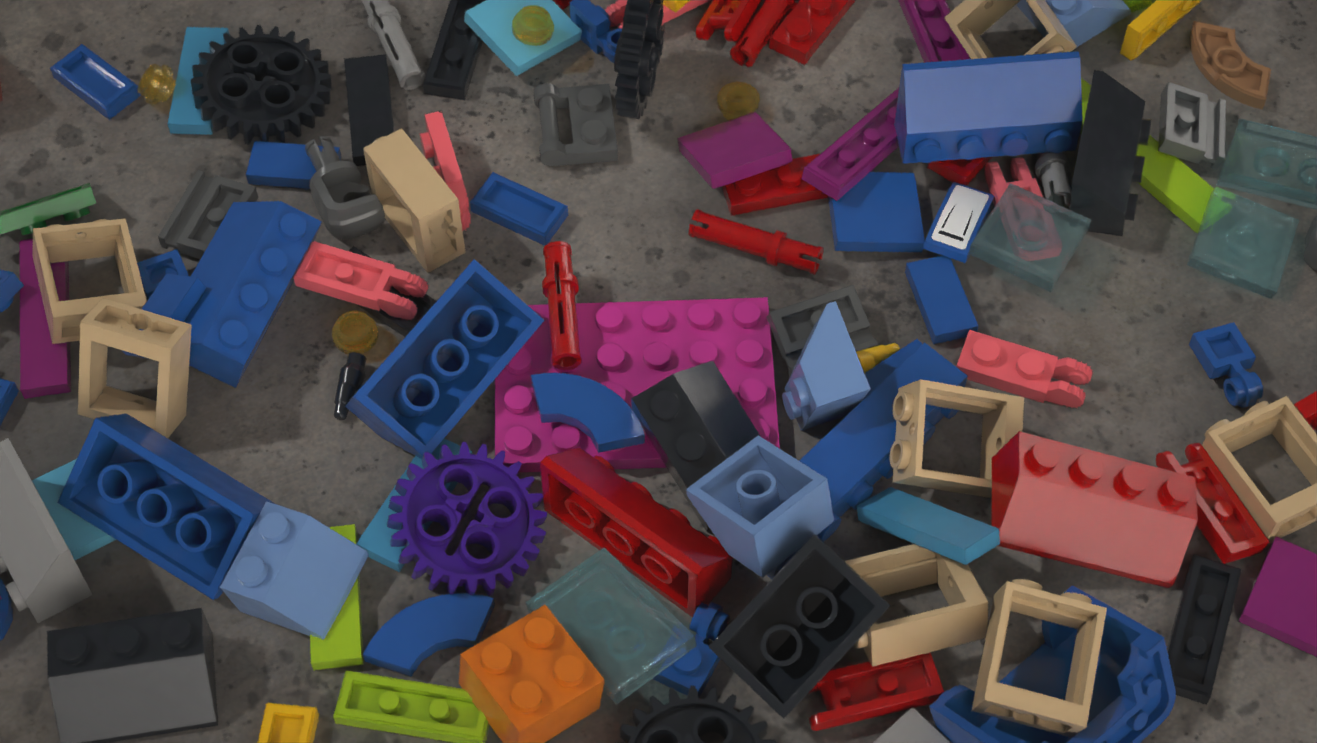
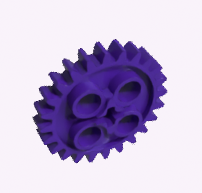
M462 442L458 455H453L450 448L445 444L442 445L439 460L429 452H425L422 458L423 469L410 463L406 473L410 480L401 478L397 480L395 490L401 496H391L388 508L397 513L388 516L387 527L399 531L392 535L390 545L391 547H406L401 552L398 562L400 564H406L411 561L416 563L411 576L414 580L425 573L430 575L429 590L435 589L442 581L447 583V594L453 595L457 586H464L465 593L474 595L477 586L481 585L486 594L492 596L496 589V580L508 589L514 581L512 571L524 577L529 568L525 559L536 560L540 550L534 544L542 543L546 535V531L536 526L544 524L547 512L534 509L541 504L543 494L528 493L535 478L533 476L523 479L517 477L522 465L519 461L508 468L504 466V451H500L494 459L487 457L486 444H482L477 455L470 454L467 443ZM459 482L466 487L468 493L461 496L453 495L447 491L445 484ZM487 485L489 490L482 499L474 520L469 523L455 553L452 556L447 555L445 550L454 538L460 520L467 514L479 487ZM497 503L502 504L509 509L511 516L507 518L496 517L490 512L488 506ZM433 521L440 523L445 528L446 534L438 537L431 536L424 531L422 525ZM470 544L483 545L490 553V557L486 559L474 558L468 553L466 546Z

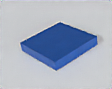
M869 172L838 201L828 196L835 251L922 253L925 238L915 173Z

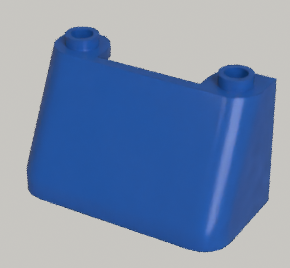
M1072 585L1064 593L1071 592L1085 595L1092 600L1091 604L1107 608L1087 727L1073 737H1068L972 711L975 692L964 685L954 686L950 690L943 692L929 706L934 723L951 743H1140L1169 716L1176 699V690L1165 638ZM1042 620V633L1045 643L999 681V683L1065 700L1077 629Z

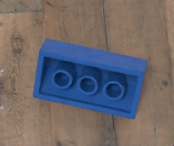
M1079 51L902 64L894 125L903 164L958 159L971 160L984 157L1018 156L1050 152L1060 153L1076 150L1083 121Z
M282 201L232 203L191 275L192 277H198L206 286V289L184 321L185 323L192 324L189 366L234 388L237 387L293 284V276L311 243L315 241L322 221Z
M473 259L345 407L381 438L422 459L425 452L431 454L545 320Z
M125 413L95 418L57 503L212 600H215L222 595L223 591L220 586L266 501L273 502Z

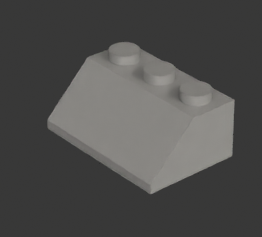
M9 438L0 442V574L9 570L14 581L5 586L17 609L20 612L29 608L37 623H40L93 594Z

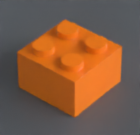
M546 604L460 654L459 685L468 692L474 705L479 711H482L489 725L503 743H545L600 709L605 679Z

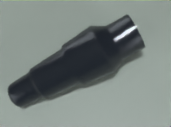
M349 353L346 364L340 369L334 401L336 404L334 417L338 420H345L347 418L349 410L345 406L360 389L365 379L364 367L367 358L360 353Z

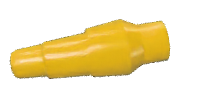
M892 343L867 348L856 353L863 371L866 373L899 351L900 347L898 344Z

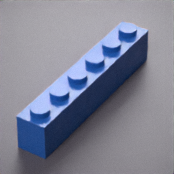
M925 342L799 460L828 480L834 522L818 534L823 541L827 540L836 531L842 520L840 517L850 507L857 510V505L868 500L874 489L872 486L882 476L886 479L893 476V468L890 464V450L896 436L893 403L898 394V388L920 379L965 387L968 376ZM926 405L923 446L935 432V425L944 416L947 419H951L959 410ZM800 549L769 572L767 576L772 580Z

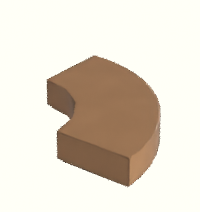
M1193 21L1190 31V48L1194 61L1201 73L1214 87L1228 97L1250 107L1263 110L1267 98L1271 69L1255 63L1241 51L1236 42L1235 29Z

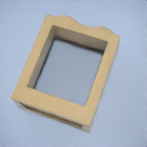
M964 0L945 17V20L971 59L993 58V54L980 35L1021 0ZM1026 0L1049 34L1024 55L1071 52L1077 47L1045 0Z
M401 128L387 136L376 139L372 144L364 147L363 151L371 193L377 196L383 206L386 220L425 271L429 273L464 254L465 245L459 200L405 131Z
M126 218L116 220L100 219L93 222L70 225L54 224L33 229V260L52 344L80 341V321L102 298L139 309L143 308L147 300ZM115 256L124 293L59 301L50 263Z
M102 298L80 321L78 415L95 419L127 413L166 438H169L186 416L192 324ZM108 346L159 361L157 401L106 386Z
M921 379L898 388V394L893 403L896 436L890 450L893 483L992 498V457L1017 432H1023L1024 397ZM926 405L983 414L980 478L922 469Z
M1287 396L1270 404L1267 401L1259 402L1251 407L1244 416L1231 422L1228 419L1218 421L1205 432L1204 436L1206 438L1202 446L1269 540L1268 544L1273 542L1275 536L1279 538L1285 537L1317 521V434ZM1270 434H1273L1312 485L1272 505L1268 503L1232 455V452Z
M916 544L845 561L881 597L938 583L949 604L947 607L879 624L874 623L854 644L857 649L864 648L872 667L986 638L988 601L968 564L964 565Z
M1015 579L1012 582L1006 581L994 594L972 711L1068 737H1073L1087 727L1107 608L1091 604L1092 600L1082 594L1067 592L1057 595L1042 591V586L1034 581ZM1010 611L1077 629L1065 700L997 682Z

